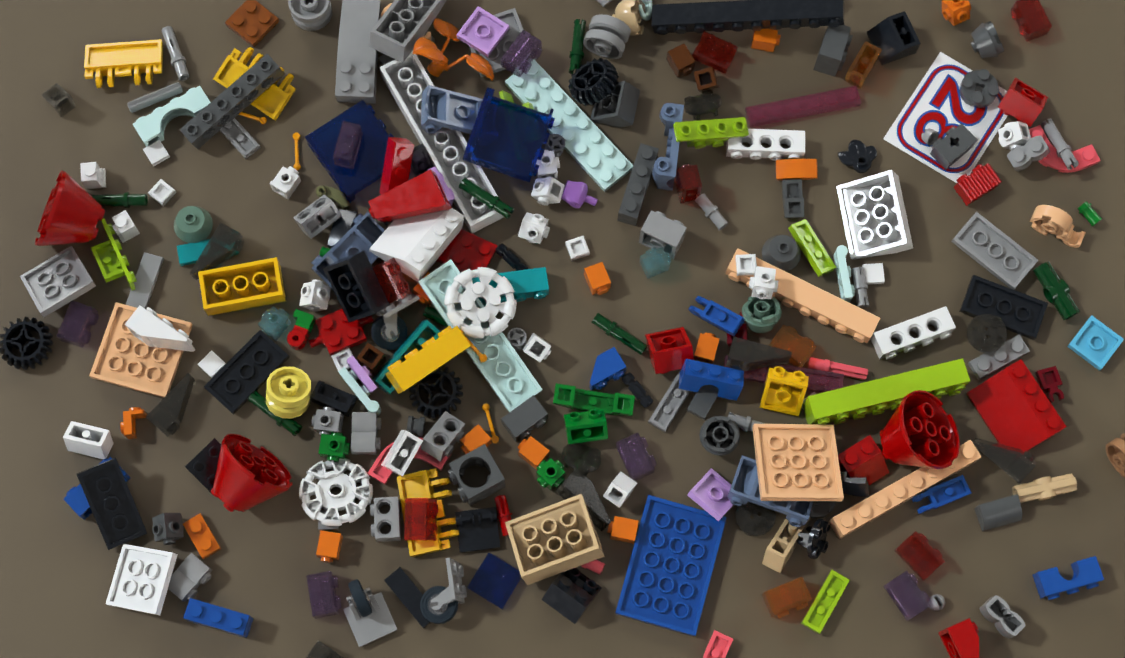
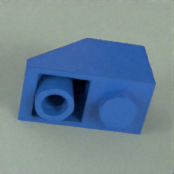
M615 347L597 356L589 385L591 391L595 388L600 390L607 385L606 382L612 379L616 381L625 375L626 365Z

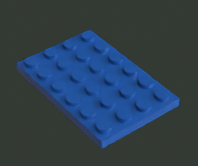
M648 495L615 614L695 637L727 517L723 516L718 522L704 510Z

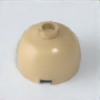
M622 0L615 8V14H612V17L618 18L631 29L630 36L643 34L644 25L640 26L642 17L639 14V0Z

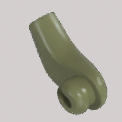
M322 185L317 187L316 194L319 198L326 195L332 201H335L341 210H349L351 208L341 190Z

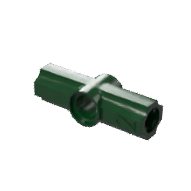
M1045 262L1033 270L1043 286L1045 298L1054 304L1063 320H1067L1080 312L1069 295V286L1063 279L1058 277L1050 262Z

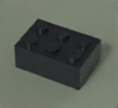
M365 251L340 259L323 268L348 322L376 314L390 305Z

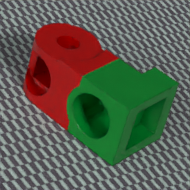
M295 309L293 317L296 323L293 330L287 335V342L292 349L301 350L309 339L316 318L314 315Z

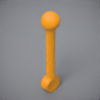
M244 112L238 114L260 121L261 124H266L267 122L265 117L260 118Z
M295 132L292 135L295 140V164L293 168L298 171L301 169L298 141L300 140V134Z
M465 336L471 345L470 347L479 356V360L485 362L487 356L482 354Z
M485 403L482 409L487 416L492 443L497 444L499 438L496 436L489 412L490 405Z

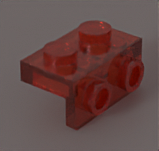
M704 31L692 57L694 60L726 74L738 47Z
M395 258L372 267L389 304L402 300L411 294L409 284L405 281L401 268Z
M916 531L894 550L923 581L945 562L942 559L943 555L936 548L933 549L928 544V539L922 533L918 534Z

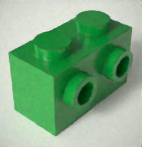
M604 409L564 414L568 444L608 439Z

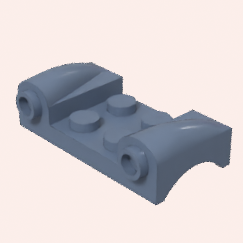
M428 85L422 92L421 128L429 134L436 133L442 127L474 135V142L478 143L479 146L486 147L498 138L495 128L498 103Z
M666 103L661 108L659 114L660 120L665 126L664 136H668L665 157L657 158L652 170L653 180L657 189L673 191L680 142L676 141L673 124L675 122H682L684 105Z
M368 212L365 215L360 213L353 220L355 225L323 257L318 255L311 262L314 265L311 269L332 290L333 288L323 268L362 251H365L370 264L378 258L369 249L385 230Z
M741 456L727 496L733 505L742 506V504H747L749 501L787 515L786 519L794 527L806 525L813 501H761L756 460Z

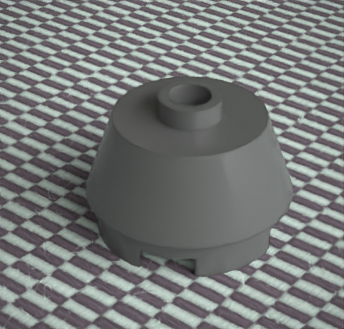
M991 21L985 24L982 22L971 33L973 41L970 43L974 52H979L981 58L998 57V54L1004 52L1003 45L997 35L998 33Z
M776 235L769 238L763 245V260L783 271L792 270L800 261L801 251L799 245L790 236Z
M711 417L703 423L700 429L701 444L711 454L727 455L738 446L740 440L739 429L727 417Z

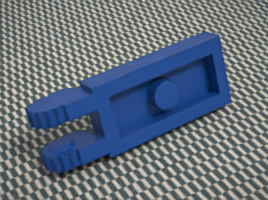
M697 296L695 300L705 309L701 310L692 305L689 308L692 314L732 336L736 335L745 321L742 316L701 296Z
M961 475L929 488L924 493L911 499L914 503L928 497L931 504L920 507L917 511L918 514L968 496L972 492L964 476Z

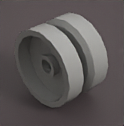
M288 0L292 19L303 30H319L325 27L331 20L332 5L330 0Z
M603 14L595 15L591 19L589 31L586 32L583 44L586 49L597 56L606 59H619L623 55L625 43L628 42L631 29L618 18Z

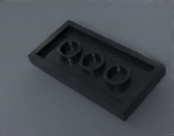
M973 275L959 312L1035 340L1048 303Z
M259 330L204 388L234 415L248 401L249 396L267 381L269 375L274 370L280 368L290 357L264 332Z
M116 457L76 473L108 550L148 534Z

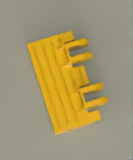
M162 39L86 45L84 60L85 79H94V72H96L95 82L97 88H102L103 76L108 77V86L114 87L115 77L132 76V69H134L135 85H140L141 73H146L145 79L147 84H152L153 73L162 74Z
M251 47L247 48L241 56L242 52L234 48L217 71L213 80L228 88L256 64L263 55L257 54L249 67H247L246 64L253 55L254 49ZM289 73L279 87L276 86L280 80L278 79L255 99L251 105L276 121L296 91V88L290 85L294 75Z
M437 468L397 477L410 557L451 548L450 540L447 538L459 535V530L441 532V527L456 523L455 517L437 521L438 518L445 517L442 498L452 496L451 490L434 492V487L450 483L449 478L430 481V479L438 477Z

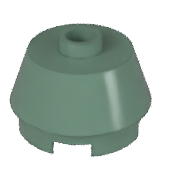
M198 206L184 207L178 212L174 220L176 235L187 243H197L206 240L213 227V220L209 212Z
M750 296L742 307V315L748 328L756 333L771 331L782 314L780 304L774 297L773 299H759Z

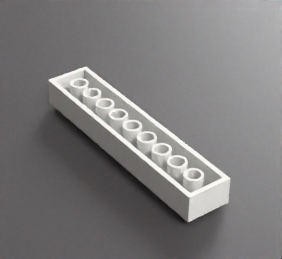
M412 51L403 63L395 59L381 66L380 72L385 84L418 142L424 144L433 166L443 175L447 187L453 191L455 198L453 203L458 212L465 216L464 222L470 233L473 234L504 218L498 212L490 210L487 205L459 189V184H464L462 180L466 177L491 195L498 196L462 133L442 127L436 133L429 134L421 128L422 92L428 85H434L417 55L413 54Z

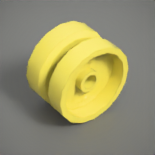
M284 366L274 370L269 375L266 384V405L269 411L275 416L285 419L299 417L307 411L310 405L311 380L303 370L296 367Z

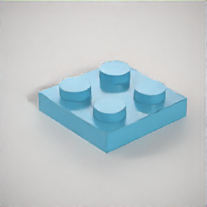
M1091 315L1067 347L1100 371L1124 339Z

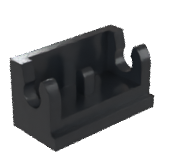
M318 381L310 396L312 402L323 407L334 408L335 411L341 412L346 417L350 416L358 399L357 396L322 381Z

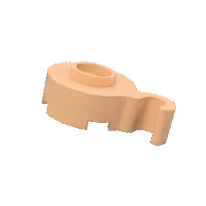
M1050 205L1037 206L1030 220L1032 222L1031 227L1045 236L1048 233L1057 235V239H1061L1063 243L1074 248L1080 247L1086 233L1084 231H1074L1072 217L1060 208Z

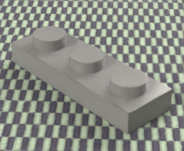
M1019 334L969 361L968 365L976 378L980 380L1024 356L1030 350Z

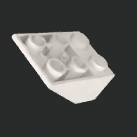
M139 305L125 323V326L133 336L149 347L195 351L192 345L193 341L188 338V334L181 329L177 331L167 319L163 318L161 320L157 313L149 307L144 309Z

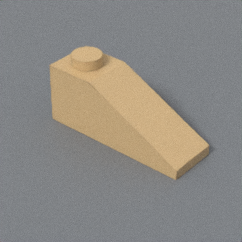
M809 517L806 525H801V527H794L785 519L768 545L762 564L781 573L792 555L797 541L800 539L798 533L804 532L811 517Z

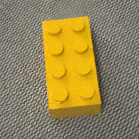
M277 257L198 272L203 308L208 316L286 301L281 266Z
M448 326L437 334L438 339L430 338L420 345L422 347L420 351L416 348L404 356L405 361L401 362L399 359L387 367L389 372L385 375L398 394L471 346L458 326L454 328Z

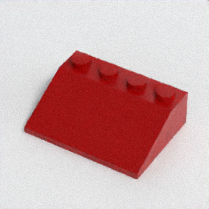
M1022 359L966 393L1010 461L1067 427Z

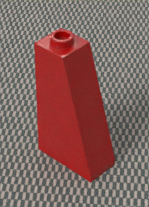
M431 169L368 201L371 207L369 212L372 218L380 222L452 208L437 174Z

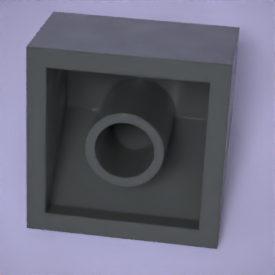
M626 81L619 82L615 85L616 89L611 91L612 95H607L606 99L600 100V103H594L590 120L593 123L618 128L633 125L640 90Z

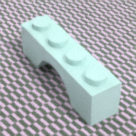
M200 86L189 89L186 94L173 98L165 106L156 108L151 114L138 118L133 123V126L147 147L159 139L161 142L165 140V127L173 118L183 115L195 117L211 102Z

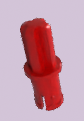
M499 495L494 498L498 512L497 519H499L502 535L508 536L505 522L512 520V513L509 511L506 496Z

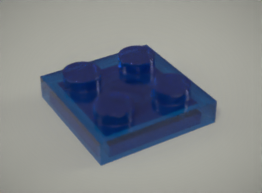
M488 553L467 589L503 610L522 578L519 570L493 554Z

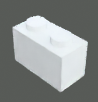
M71 421L63 436L68 451L103 460L107 458L114 444L109 430Z
M401 430L381 465L395 474L403 476L423 440L406 430Z

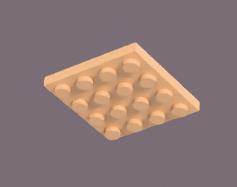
M116 302L89 377L167 399L184 351L149 347L133 336L125 326V323L137 308ZM157 313L161 320L165 318L171 322L177 331L181 329L186 334H190L193 326L191 322Z
M753 425L761 501L842 502L844 495L834 425Z

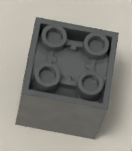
M485 444L449 463V477L454 486L458 484L460 487L458 488V493L464 503L468 502L470 506L506 487L505 479ZM473 465L485 467L491 474L488 475L486 484L478 488L468 487L461 481V476H464L465 470Z

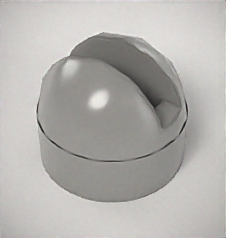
M925 129V133L921 134V138L924 143L932 145L938 139V132L933 129Z
M934 594L928 599V606L933 611H940L945 607V598L940 594ZM935 597L939 600L941 607H939Z

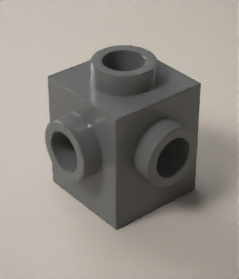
M162 513L152 518V531L155 542L171 545L175 544L176 540L184 537L181 513Z

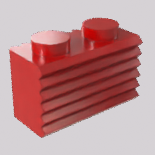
M989 163L984 166L979 164L972 169V174L968 176L964 174L956 180L958 183L954 186V190H956V193H958L966 206L998 187L1002 182Z

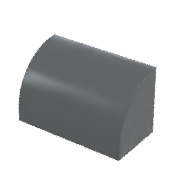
M1018 494L983 503L974 508L982 532L1015 523L1022 519V507Z

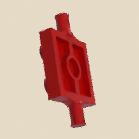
M343 309L316 319L315 322L319 329V336L308 341L311 348L323 343L331 356L344 349L366 342L367 339L363 326L374 322L370 315L348 322Z

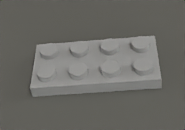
M977 211L951 241L1013 290L1038 262V259Z

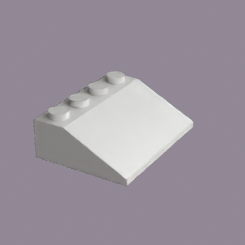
M889 170L836 186L850 258L852 260L895 254L913 249L899 176L894 171Z
M451 208L449 210L393 220L369 251L418 282L461 231L465 216Z

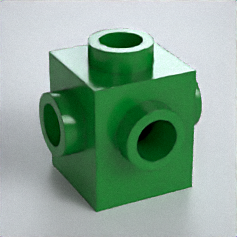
M331 432V435L321 434L318 454L320 457L327 458V461L339 462V459H344L345 455H349L350 443H347V438L339 432Z
M551 458L548 461L543 460L536 468L538 470L536 472L537 481L544 488L547 487L552 490L554 487L558 488L565 481V467L558 460L554 461ZM552 469L555 473L549 475L547 472Z

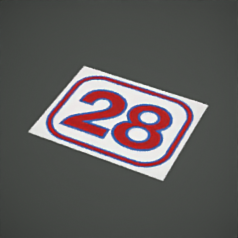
M940 52L883 139L955 183H958L956 180L964 174H967V176L971 174L972 169L975 168L998 132V129H1000L1008 115L1002 113L1000 108H998L1006 90L999 86V93L994 102L987 107L977 108V106L972 104L971 106L966 104L960 96L959 88L964 76L972 70ZM976 85L977 87L975 88V91H980L982 93L983 88L979 85ZM962 123L978 140L973 148L945 170L932 157L930 153L933 146L924 143L921 134L925 133V129H933L938 132V139H944L950 128L953 126L957 128Z

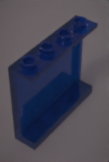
M487 87L464 152L463 160L530 183L531 177H536L539 165L536 164L537 159H542L545 150L541 148L542 144H547L550 135L546 133L547 129H552L555 120L552 117L554 109H551L548 115L494 97L495 90Z
M364 100L305 136L308 146L338 188L344 193L349 203L356 199L355 194L382 177L388 137H394L391 133L388 134L385 131L386 126L381 119L377 120L374 116L376 113L370 104L366 105Z

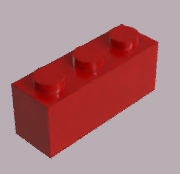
M388 137L380 194L409 180L414 144L407 138Z

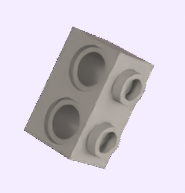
M323 195L293 218L303 233L312 239L340 218L342 214L334 202L326 195Z
M445 411L423 438L420 449L441 462L445 456H450L454 449L453 445L456 442L460 443V439L465 436V432H463L465 423Z
M399 497L373 498L374 504H370V514L374 516V524H371V536H375L377 542L400 541ZM383 505L390 506V511L386 514L380 513V508ZM382 526H391V531L388 534H382L380 532Z

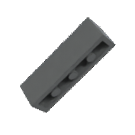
M640 143L617 221L634 226L637 225L652 177L654 163L658 157L659 148Z

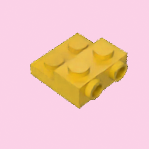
M780 366L769 367L760 401V408L799 416L808 387L809 376H806L802 371H795L794 373L785 371Z

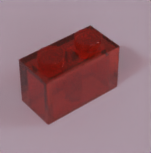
M1015 1L1011 8V16L1016 20L1019 32L1025 37L1026 41L1028 42L1047 35L1052 25L1040 1Z
M685 164L677 169L675 185L680 204L695 201L701 194L702 183L697 165Z
M405 498L404 540L436 541L438 532L436 525L438 513L437 499Z

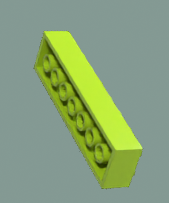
M962 358L808 396L803 403L804 414L807 424L827 425L834 422L837 425L846 422L848 418L853 417L854 420L864 418L865 414L868 413L878 415L885 412V409L891 408L896 410L907 394L917 390L929 392L938 399L942 398L941 395L949 394V396L958 395L961 393V390L966 388L965 386L970 382V378Z

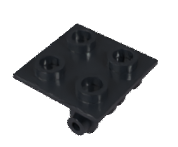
M215 438L185 466L210 493L214 484L221 444Z
M496 507L455 512L457 530H459L460 553L500 548Z

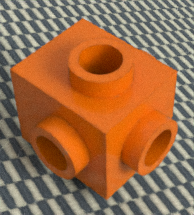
M942 0L943 17L953 26L970 19L971 4L968 0Z

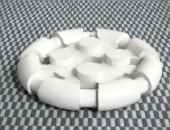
M477 267L475 270L467 269L453 279L454 282L446 290L444 305L447 306L448 312L446 314L454 327L458 326L464 332V335L478 339H484V336H496L508 327V322L510 319L513 320L515 316L517 300L514 299L513 293L515 291L505 276H500L496 270ZM479 277L480 282L473 284L472 278ZM491 280L498 283L496 288L489 285ZM460 286L465 288L463 294L457 291ZM506 295L507 301L501 303L500 296ZM477 298H483L486 301L484 308L476 307L475 300ZM461 303L462 310L456 311L454 304ZM498 312L503 314L501 320L496 318ZM465 318L472 321L470 326L463 322ZM488 322L489 328L482 329L481 323Z
M346 458L339 459V462H334L333 460L323 462L322 460L316 463L306 472L307 475L305 479H302L299 487V499H302L303 503L301 506L311 519L314 521L317 519L326 526H342V523L356 521L366 512L365 508L367 505H370L373 497V485L369 482L370 476L366 470L358 463L354 464ZM333 468L334 471L326 473L327 469ZM349 470L351 473L348 476L344 474V471ZM314 479L319 480L317 484L313 483L312 481ZM359 482L362 486L356 487V483ZM333 487L342 489L337 495L330 492ZM316 494V499L310 500V497ZM355 498L361 500L359 504L355 503ZM322 507L327 511L325 514L320 512ZM346 509L347 514L339 516L338 511Z

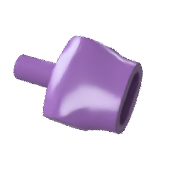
M570 180L566 181L561 199L570 206L580 208L584 202L595 206L598 200L587 195V184Z

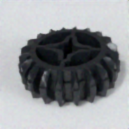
M594 58L591 62L587 61L585 65L581 64V67L576 69V73L571 75L572 79L569 80L568 88L571 96L580 104L585 106L588 104L594 105L595 102L600 103V100L606 99L607 95H612L611 91L615 90V85L619 83L617 80L619 78L615 66L607 59L599 58L597 60Z
M24 317L23 322L20 318H17L16 324L9 321L11 327L9 329L3 327L6 333L0 334V338L3 339L0 341V354H3L2 359L7 361L9 366L14 365L16 369H20L22 366L23 370H27L29 366L35 369V363L42 365L41 360L43 358L48 360L49 357L46 353H52V349L49 346L54 345V342L50 340L53 338V335L48 333L50 331L49 327L44 326L42 321L38 322L36 318L30 320L28 317ZM30 330L39 332L40 339L32 338ZM12 347L20 350L21 357L14 356Z
M440 366L413 385L415 387L409 388V392L414 393L409 398L410 400H415L412 406L418 407V413L424 411V417H428L429 413H431L432 419H435L436 414H439V417H441L445 411L451 414L450 408L454 411L457 410L455 404H461V400L457 397H463V392L459 391L463 389V385L458 384L460 382L459 377L454 378V371L448 374V367L441 371ZM437 378L433 384L425 383L430 379ZM445 380L453 388L452 395L443 389ZM439 388L440 393H436L433 397L432 391H436ZM421 389L429 395L428 404L424 403L420 398ZM448 400V402L441 406H435L438 401Z

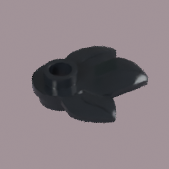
M855 139L849 143V151L838 152L839 160L846 166H853L854 170L858 173L867 172L871 168L872 161L877 156L874 146L865 147L864 143Z

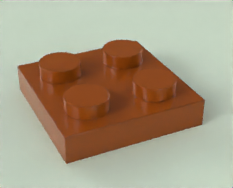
M246 0L225 24L254 48L278 24L279 19L256 0Z

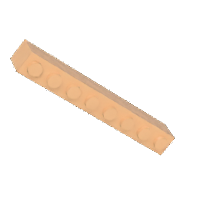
M737 248L725 274L733 281L745 283L749 288L750 277H754V275L737 276L735 261L736 255L749 253ZM756 257L757 266L776 269L775 280H778L777 292H773L771 299L774 297L781 301L784 306L788 308L794 307L802 315L812 316L819 323L830 325L841 334H849L857 342H869L880 317Z
M969 440L960 445L958 457L953 460L951 466L944 469L919 468L834 516L829 521L837 537L841 539L975 463L981 458V455L973 442Z

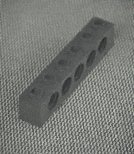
M266 54L186 123L180 131L192 145L199 149L285 73Z

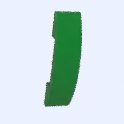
M556 383L553 404L585 412L592 409H604V413L607 415L632 416L635 396L576 389V386Z

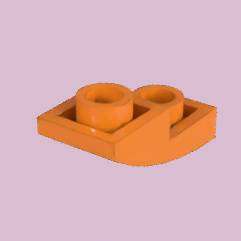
M817 159L776 160V179H818Z

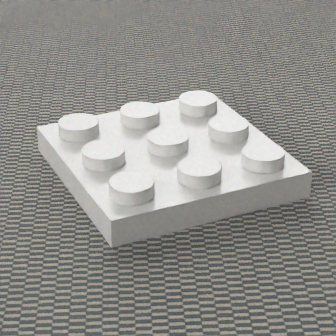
M123 544L106 605L160 616L178 554Z

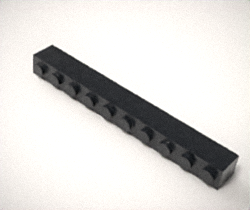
M738 0L652 5V28L654 33L659 35H666L668 33L685 34L686 32L704 33L705 31L723 32L724 30L740 32L747 29L760 31L769 28L779 30L781 28L799 29L800 27H838L839 25H844V0Z

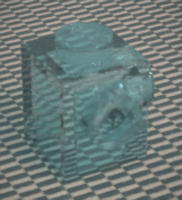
M656 247L651 248L645 252L646 254L640 256L639 262L647 279L669 270L671 258L668 252H664L662 247L658 249Z
M273 306L270 310L267 309L263 313L262 320L258 323V326L263 332L277 341L291 322L288 317L289 314L284 309L279 308L278 310Z

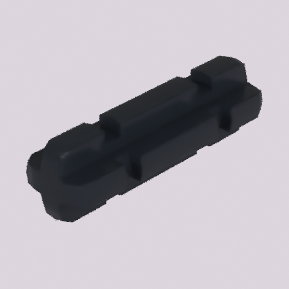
M503 243L497 246L496 253L500 257L503 256V259L513 269L516 268V271L528 269V266L523 262L521 263V260L511 250H508Z
M632 373L625 374L622 377L624 384L629 385L628 389L637 400H641L640 404L644 408L649 407L653 403V399L646 395L647 392L637 380H634L635 377Z

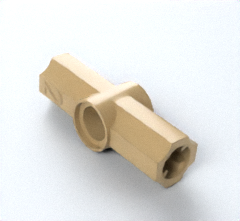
M1072 473L1053 478L1047 476L1033 480L1030 483L1013 486L1012 494H1018L1020 503L1037 499L1042 501L1054 498L1060 494L1076 491L1077 481Z

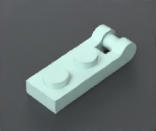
M840 245L837 247L833 259L836 266L841 299L850 303L853 296H855L854 285L850 284L851 268L847 266L845 258L848 249L846 246Z
M343 367L339 370L340 376L369 412H377L379 415L381 413L380 405L377 401L370 400L368 397L370 392L364 385L359 386L356 382L359 378L352 369L348 371Z

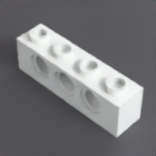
M748 129V136L729 138L726 141V157L733 159L750 157L753 160L769 158L776 161L780 159H803L805 154V131ZM747 142V143H749L751 146H750V147H744V146L742 145V143ZM767 143L770 147L764 148L761 144ZM781 144H786L789 148L784 149L781 147Z
M945 306L874 332L871 342L879 360L882 358L888 360L896 357L898 352L904 351V353H908L916 349L915 346L917 345L927 346L933 343V340L936 338L946 339L952 335L951 333L956 326ZM927 325H933L936 331H930ZM909 331L916 332L918 338L911 337ZM891 338H897L900 345L893 344Z

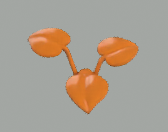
M436 18L433 21L436 31L447 37L441 51L437 49L434 42L425 37H420L414 44L413 54L422 55L432 60L427 70L435 77H439L444 70L448 71L451 67L466 59L468 65L492 81L494 79L490 63L476 53H471L470 56L466 54L448 65V59L443 53L450 38L456 42L459 41L456 36L459 30L447 21H443L440 18Z

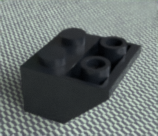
M905 11L887 17L867 31L868 38L881 65L915 54L921 44Z
M573 568L559 574L550 585L542 600L576 624L602 587L581 573L577 568Z

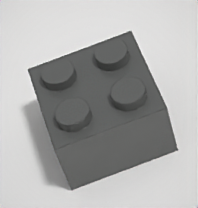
M839 25L838 27L827 26L813 70L834 77L837 70H842L848 53L847 50L853 35H850L851 27Z

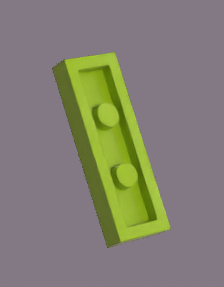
M806 219L794 223L788 228L818 277L836 268Z
M831 570L801 624L820 634L850 580Z

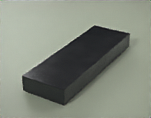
M399 567L384 581L424 629L431 622L421 612L420 602L423 594Z

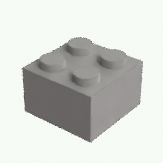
M651 210L641 228L639 243L674 260L684 240L687 227L678 220L667 218L662 212Z

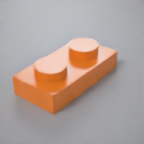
M201 513L183 523L203 560L221 550Z

